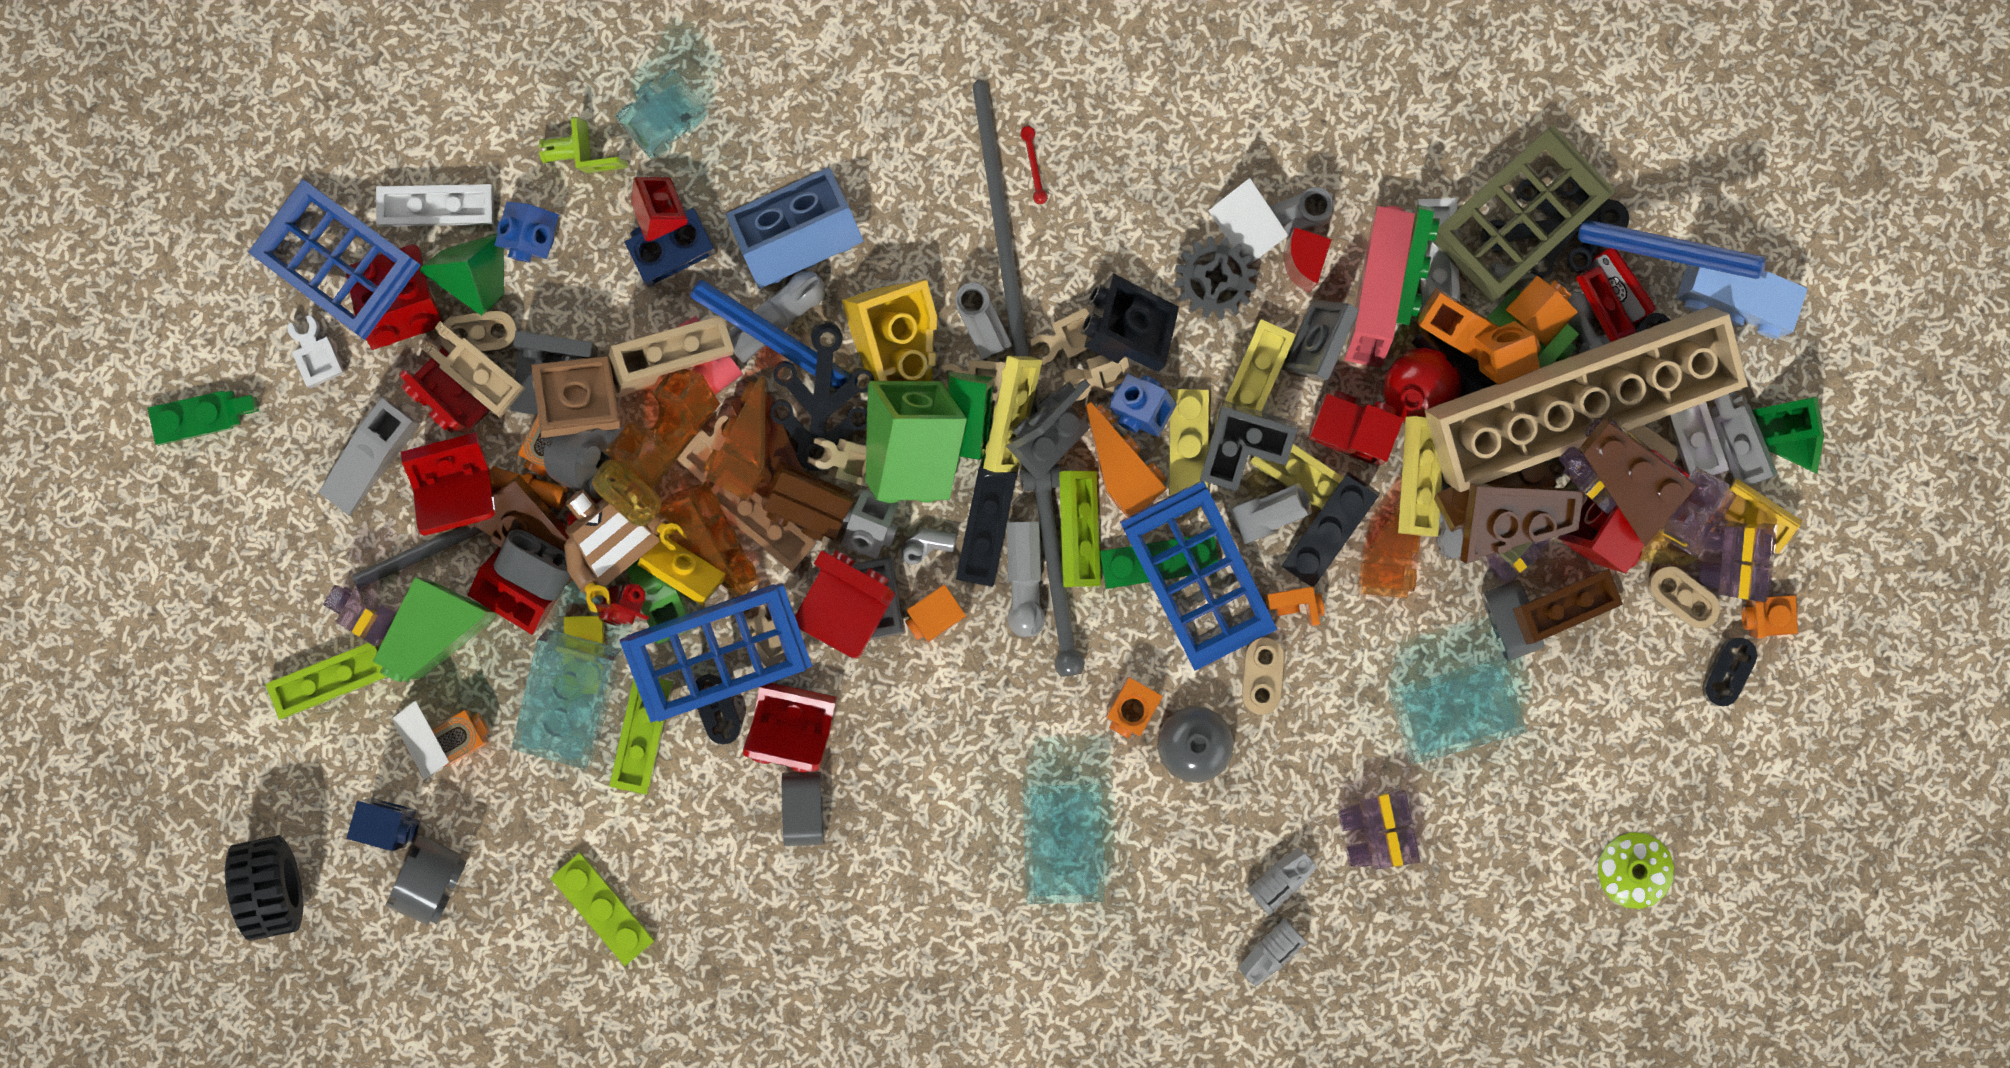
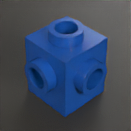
M506 201L503 216L497 227L498 235L495 246L508 250V257L517 261L530 263L532 257L547 259L554 243V232L559 214L526 203Z
M1127 373L1122 384H1119L1113 391L1109 407L1119 418L1117 423L1126 430L1137 433L1140 429L1159 437L1177 404L1168 391L1162 388L1163 385L1159 381L1147 375H1143L1140 379Z

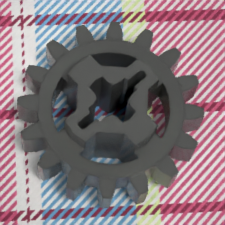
M1210 236L1207 238L1206 247H1202L1200 243L1195 241L1192 244L1194 254L1183 251L1180 257L1186 265H1176L1174 272L1182 275L1181 279L1174 281V287L1184 289L1178 300L1180 302L1191 301L1192 304L1188 311L1191 314L1198 308L1202 309L1203 320H1207L1210 313L1215 312L1218 321H1222L1225 310L1236 316L1239 313L1236 304L1239 302L1247 306L1250 300L1245 295V292H1255L1257 287L1249 282V279L1257 275V270L1247 269V265L1253 259L1252 256L1248 255L1242 258L1239 255L1242 245L1239 243L1233 249L1229 248L1227 237L1223 238L1220 245H1215L1213 237ZM1214 254L1213 261L1204 266L1194 265L1201 257ZM1228 258L1236 264L1240 275L1232 273L1227 264ZM1219 262L1220 278L1225 279V282H1220L1217 288H1215L1213 295H1211V279L1205 277V275H1211ZM1190 280L1199 284L1204 292L1203 299L1195 294ZM1224 292H1237L1232 299L1216 304L1218 296Z

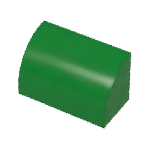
M949 372L947 390L967 418L959 453L960 457L980 460L986 454L985 449L989 441L995 377Z

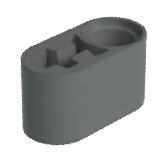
M512 530L508 533L494 562V569L500 576L546 600H557L570 578V574L567 571L565 552L523 530Z
M1519 580L1481 593L1482 601L1496 638L1501 637L1506 650L1502 652L1506 661H1511L1545 648L1544 640L1526 645L1516 620L1513 608L1529 602L1525 589Z
M821 771L782 773L784 846L823 845L824 843L823 798L820 781H822Z

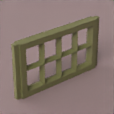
M1551 125L1440 225L1436 240L1432 242L1492 305L1606 202L1616 190L1554 125ZM1545 149L1565 169L1548 186L1528 167ZM1520 172L1541 192L1524 208L1503 188ZM1570 176L1590 196L1573 213L1553 193ZM1496 194L1516 214L1499 231L1479 211ZM1545 198L1566 218L1549 235L1528 215ZM1471 216L1492 236L1474 253L1455 234V231ZM1521 220L1541 240L1525 257L1504 237ZM1496 243L1517 263L1500 279L1479 259Z

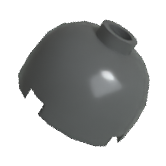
M1190 706L1175 711L1164 721L1158 732L1157 750L1161 763L1171 775L1184 782L1202 783L1214 779L1226 769L1233 756L1234 739L1230 726L1220 714L1206 707Z

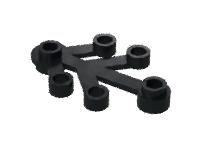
M1571 176L1565 180L1572 184L1573 189L1571 192H1564L1560 186L1554 190L1559 198H1569L1578 206H1581L1590 198ZM1529 179L1522 181L1516 189L1517 199L1526 205L1541 193ZM1525 186L1532 187L1535 191V196L1532 198L1525 197L1522 193V188ZM1547 198L1536 207L1537 210L1550 218L1548 220L1535 221L1547 235L1566 219ZM1608 199L1586 220L1627 228L1629 213L1621 202ZM1606 212L1614 213L1617 217V222L1614 224L1607 223L1604 219V214ZM1502 220L1490 221L1497 229H1501L1506 224ZM1525 223L1517 224L1504 236L1509 243L1510 241L1537 238ZM1580 225L1542 259L1548 266L1546 272L1537 271L1535 266L1529 272L1536 274L1541 279L1546 278L1554 268L1555 259L1575 232L1579 231ZM1484 228L1480 232L1481 245L1491 238V235ZM1496 243L1488 251L1498 253L1504 249ZM1583 243L1580 248L1574 249L1568 255L1566 260L1567 267L1574 273L1586 271L1591 265V256L1599 246ZM1577 254L1582 255L1585 258V266H1576L1573 263V256Z
M831 321L817 323L810 335L814 348L818 350L813 394L797 376V371L792 363L781 361L773 369L775 381L781 386H786L810 414V432L793 415V408L787 400H775L769 408L770 416L775 423L782 424L798 442L796 450L798 460L804 468L811 471L824 470L807 462L810 457L809 451L812 447H821L823 454L820 458L824 455V447L814 443L815 438H824L837 445L840 438L845 439L854 430L859 431L867 427V409L856 405L847 411L846 418L826 433L827 418L858 392H867L869 381H874L873 375L868 369L857 368L851 373L848 381L829 395L833 352L840 348L843 339L839 327ZM825 332H830L834 335V341L830 345H823L820 342V337ZM783 367H788L792 370V375L787 380H782L778 377V371ZM857 375H868V383L865 386H857L855 384ZM777 406H786L789 410L787 416L783 418L775 416L774 410ZM855 412L865 414V419L862 423L854 424L851 421V417Z

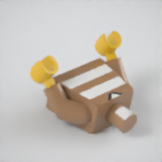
M582 489L572 495L565 503L577 518L565 530L569 537L564 545L567 571L580 591L586 594V601L592 612H597V608L592 602L595 596H604L610 605V595L605 586L660 541L656 535H660L661 541L670 550H676L668 542V537L671 533L679 532L686 538L685 532L679 525L668 524V520L649 504L625 496L619 497L616 500L605 496L595 504L585 490Z

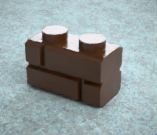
M780 461L764 493L761 504L763 510L767 511L766 517L771 521L783 526H787L790 521L802 526L801 532L806 536L822 541L824 536L832 540L836 538L843 520L853 503V497L848 490Z

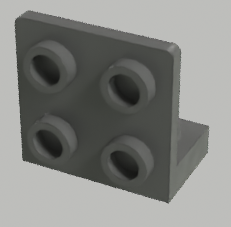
M515 331L513 346L519 350L515 380L525 389L510 406L511 411L538 415L535 391L532 385L531 365L597 357L598 347L593 342Z
M1086 379L1074 386L1067 382L1056 393L1050 392L1036 405L1039 411L1032 418L1030 416L1024 418L1012 430L1016 436L1006 447L1036 480L1044 477L1090 428L1071 406L1090 386Z

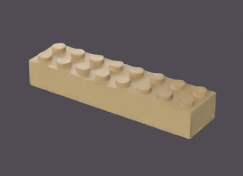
M1709 306L1547 365L1501 385L1495 384L1424 411L1444 481L1457 491L1463 492L1470 488V483L1484 484L1579 449L1604 418L1622 431L1624 429L1628 431L1748 387L1730 314Z

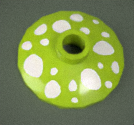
M1630 832L1617 836L1605 846L1599 858L1598 878L1603 891L1612 901L1625 908L1642 909L1655 905L1667 894L1673 883L1674 864L1670 852L1660 840L1647 833ZM1641 864L1645 869V873L1641 878L1637 879L1633 876L1632 869L1635 865Z

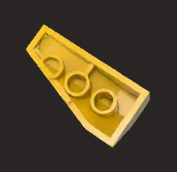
M926 279L875 288L841 300L864 368L871 372L874 381H932L933 366H936V353L933 352L934 330H937V314Z

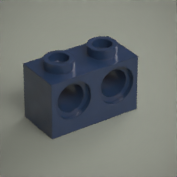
M683 206L688 219L687 224L655 240L645 241L641 228L638 227L630 232L631 238L624 241L644 283L648 287L717 254L694 208L686 210ZM683 227H693L696 229V238L688 245H681L676 239L678 231ZM653 243L660 245L662 253L659 259L654 262L643 260L642 252L647 245Z
M376 798L357 800L346 839L389 851L405 848L408 841L414 842L418 833L420 820L414 819L417 810Z

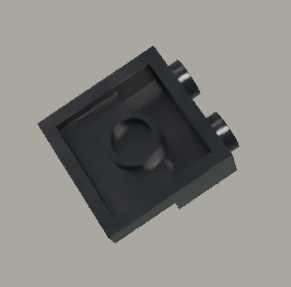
M1114 273L1103 285L1097 284L1088 300V304L1094 307L1093 313L1091 312L1086 317L1081 328V333L1087 336L1084 347L1117 364L1126 356L1159 373L1166 366L1179 306Z

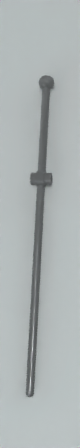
M977 80L973 85V94L1014 356H1029L988 87L985 81ZM1036 395L1031 410V418L1038 412ZM1055 464L1044 477L1038 480L1026 468L1020 469L1019 475L1022 491H1034L1036 494L1060 654L1055 659V669L1061 677L1082 674L1085 661L1083 656L1078 651H1075L1066 588L1063 587V569L1051 498V488L1060 487L1059 472L1061 470L1059 464Z

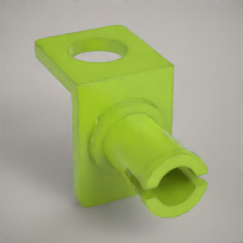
M571 117V136L539 140V148L545 149V151H539L540 158L544 164L552 161L575 159L576 169L585 173L629 168L628 161L619 157L591 160L587 121L579 117Z

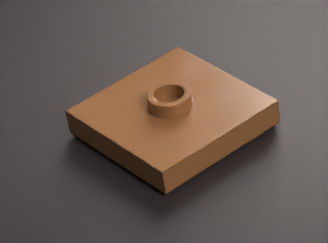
M609 356L531 365L541 438L571 435L595 428L603 431L620 429Z

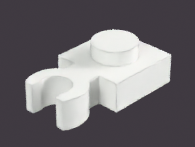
M308 315L306 316L309 323L307 333L299 334L296 325L293 323L287 325V330L291 338L301 344L302 348L293 351L292 354L306 387L313 388L345 374V371L329 337L318 339L320 325L316 318Z

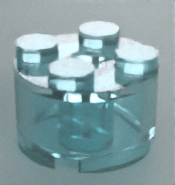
M672 69L661 77L657 84L654 80H650L640 87L635 93L638 100L634 104L631 102L624 106L615 115V118L650 159H655L672 148L671 143L679 139L684 133L687 132L689 134L696 129L707 117L708 109L675 69Z

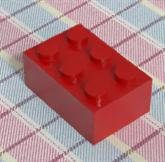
M1649 449L1651 452L1656 454L1658 457H1660L1673 468L1678 470L1684 476L1689 478L1690 475L1685 473L1683 470H1681L1679 467H1677L1675 464H1673L1659 452H1657L1656 450ZM1598 477L1596 478L1588 492L1600 481ZM1605 487L1593 499L1587 495L1583 498L1579 529L1560 535L1557 538L1591 563L1625 574L1638 563L1642 555L1641 550L1644 547Z

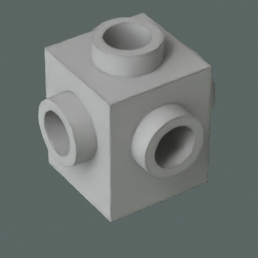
M863 489L855 507H850L843 520L841 528L846 531L841 545L877 559L883 545L890 548L897 532L898 526L892 524L899 503L877 501L872 492Z

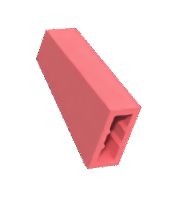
M1377 206L1355 303V307L1359 311L1349 333L1344 361L1382 368L1393 341L1415 213L1406 212L1401 207Z

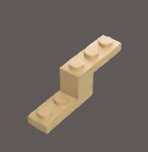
M717 316L611 346L608 356L610 358L616 398L654 388L660 375L733 355L734 348L724 318Z

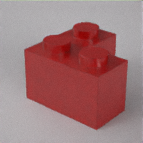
M1336 390L1334 395L1328 393L1324 395L1307 439L1376 467L1385 464L1389 459L1404 418L1396 415L1397 409L1378 401L1374 405L1367 404L1361 407L1355 404V397Z

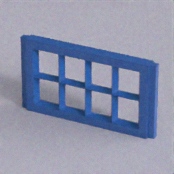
M304 179L301 180L248 251L253 257L364 340H366L421 266ZM311 202L324 210L326 215L309 236L295 224ZM335 218L346 226L349 231L335 250L331 252L317 241ZM291 231L305 243L287 265L273 255V253ZM356 235H358L372 247L357 268L354 269L340 259V257ZM314 248L326 257L327 260L310 282L296 272V269L310 250ZM381 252L395 262V264L380 285L377 286L364 277L363 273L378 253ZM337 265L349 274L350 277L334 299H332L318 287L333 266ZM360 282L372 291L373 294L357 316H355L340 304L355 284Z
M1199 481L1120 521L1194 671L1277 630L1205 482ZM1201 506L1212 528L1185 540L1175 518ZM1168 522L1178 545L1152 557L1142 535ZM1216 535L1226 557L1200 570L1190 548ZM1183 552L1193 574L1167 587L1157 564ZM1230 565L1241 587L1214 599L1204 578ZM1198 582L1208 603L1182 616L1171 594ZM1245 594L1255 616L1229 629L1219 607ZM1212 611L1222 633L1196 645L1186 624Z
M783 583L758 589L619 639L651 723L663 721L806 671L805 669L812 667ZM767 603L776 629L752 637L743 611ZM734 615L743 640L719 648L711 622ZM702 626L711 651L687 659L678 634ZM779 636L787 661L763 668L755 643ZM669 637L678 663L654 670L645 645ZM746 647L755 672L731 680L722 655ZM714 658L723 683L699 691L690 666ZM681 669L690 695L667 702L657 677Z

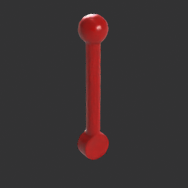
M1026 126L1021 130L1020 136L1026 142L1035 187L1033 200L1036 204L1042 205L1047 201L1048 195L1042 188L1033 143L1035 130L1030 126Z

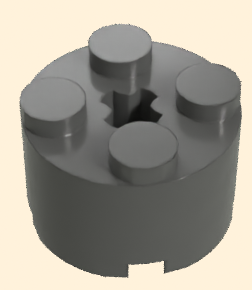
M621 425L620 429L603 431L595 428L571 435L554 436L551 446L546 444L544 450L545 469L552 479L577 492L584 489L591 498L596 500L615 491L623 481L629 480L633 476L636 469V463L633 460L632 439L628 430Z
M419 835L385 906L425 925H428L429 922L437 924L450 899V896L443 893L446 887L455 888L467 862L460 859L462 854Z

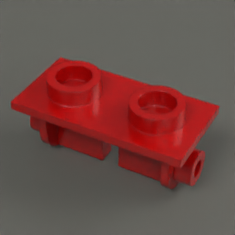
M638 584L611 586L607 589L611 599L610 605L604 596L601 604L595 605L597 613H600L598 619L614 626H621V623L633 625L634 621L649 619V616L640 613L645 600V591Z

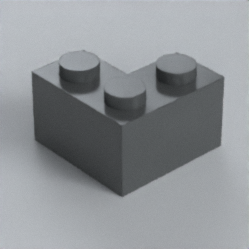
M1223 400L1201 471L1200 481L1238 491L1248 455L1287 465L1298 429L1297 422Z

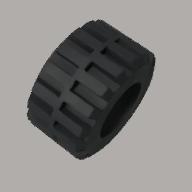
M277 835L231 845L225 861V885L232 917L244 938L252 941L297 932L303 917V892L295 857L285 839Z

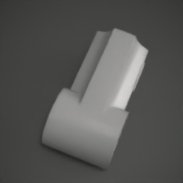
M1313 187L1304 191L1303 194L1269 207L1287 234L1290 235L1294 228L1304 230L1327 222L1332 213L1333 199L1325 189ZM1311 198H1319L1325 203L1326 211L1320 216H1312L1305 210L1304 204Z
M973 282L960 287L956 293L955 307L967 328L981 360H985L1012 347L985 287ZM975 291L981 295L983 305L979 310L968 311L962 306L961 298L966 292Z
M1300 483L1265 498L1260 496L1230 509L1244 545L1276 532V528L1291 524L1312 514L1310 499Z

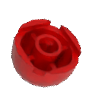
M1429 348L1410 349L1398 357L1386 372L1382 389L1385 404L1397 409L1396 415L1404 418V424L1406 417L1418 416L1426 418L1424 410L1461 397L1463 386L1460 372L1456 366L1453 368L1452 364L1446 360L1447 356L1442 352Z

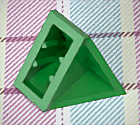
M498 233L441 250L421 267L420 272L482 316L497 304L504 295V249L495 246Z
M1818 397L1752 410L1769 452L1813 473H1818L1824 440Z

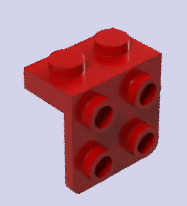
M415 244L399 249L421 266L366 338L372 350L434 330L440 321L444 323L441 311L430 293L427 277L420 272L424 264L421 251ZM384 254L377 255L363 273V276L379 286L395 262ZM360 262L351 264L350 266L356 269ZM357 282L350 291L355 316H357L373 294L372 291L360 282Z
M443 347L439 350L445 357H448L450 354ZM433 358L425 363L415 374L406 369L399 373V376L405 381L401 388L415 402H420L423 406L428 404L433 409L428 415L443 430L447 429L450 433L456 430L467 435L491 411L439 368L440 364Z
M476 432L401 451V462L413 488L416 524L421 535L426 536L491 519L495 515L489 463Z
M821 550L814 562V565L820 569V572L795 614V618L801 631L848 657L857 659L864 652L896 594L886 586L889 579L878 572L868 568L864 574L853 568L855 561L845 554L835 550L831 556Z
M772 682L760 686L753 722L744 743L742 754L761 764H780L789 766L798 772L818 771L828 743L837 697Z

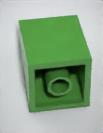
M869 381L865 481L877 501L896 503L899 500H918L924 503H931L935 500H950L967 418L941 381Z
M415 577L373 662L382 666L381 674L395 681L402 682L403 680L409 682L410 679H422L495 619L497 613L430 579Z

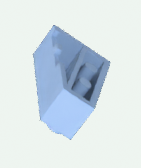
M1687 265L1676 299L1684 301V308L1692 312L1712 306L1729 313L1732 325L1742 327L1745 322L1757 326L1758 334L1779 339L1780 335L1785 336L1794 332L1808 288L1768 271H1765L1760 278L1753 279Z

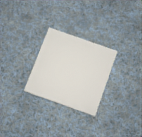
M1250 178L1208 210L1225 237L1228 238L1231 246L1234 248L1239 243L1242 245L1239 255L1242 258L1248 255L1252 256L1253 259L1247 267L1289 236Z
M416 701L391 719L424 780L449 763Z

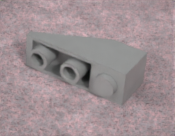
M381 397L355 431L318 493L348 516H351L421 424L391 401Z

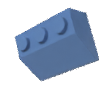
M830 167L725 214L759 289L769 284L778 283L789 275L805 268H811L820 261L838 253L846 252L853 246L864 242Z

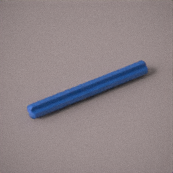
M1591 220L1581 223L1578 238L1583 243L1753 279L1760 278L1765 271L1766 260L1759 255Z
M699 280L695 284L690 294L692 299L815 376L816 351L704 280ZM832 362L830 386L837 390L850 379L851 373ZM855 378V384H856V385L858 384V379H857V378Z

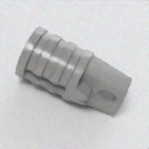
M1297 848L1275 863L1269 871H1266L1260 879L1258 878L1246 890L1270 916L1276 908H1279L1285 900L1290 898L1291 894L1301 887L1317 866L1303 850Z
M1283 918L1270 933L1264 936L1263 940L1256 944V947L1240 964L1238 969L1253 985L1257 986L1270 975L1281 970L1284 964L1289 962L1308 942Z

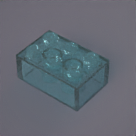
M546 629L537 639L511 749L586 770L595 758L622 649Z
M1505 657L1491 659L1387 689L1406 756L1411 764H1418L1527 732Z
M1100 783L1022 785L1026 904L1105 902Z

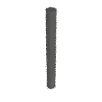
M466 525L457 527L450 532L443 533L352 575V579L356 587L361 589L476 536L483 531L475 526L472 529Z

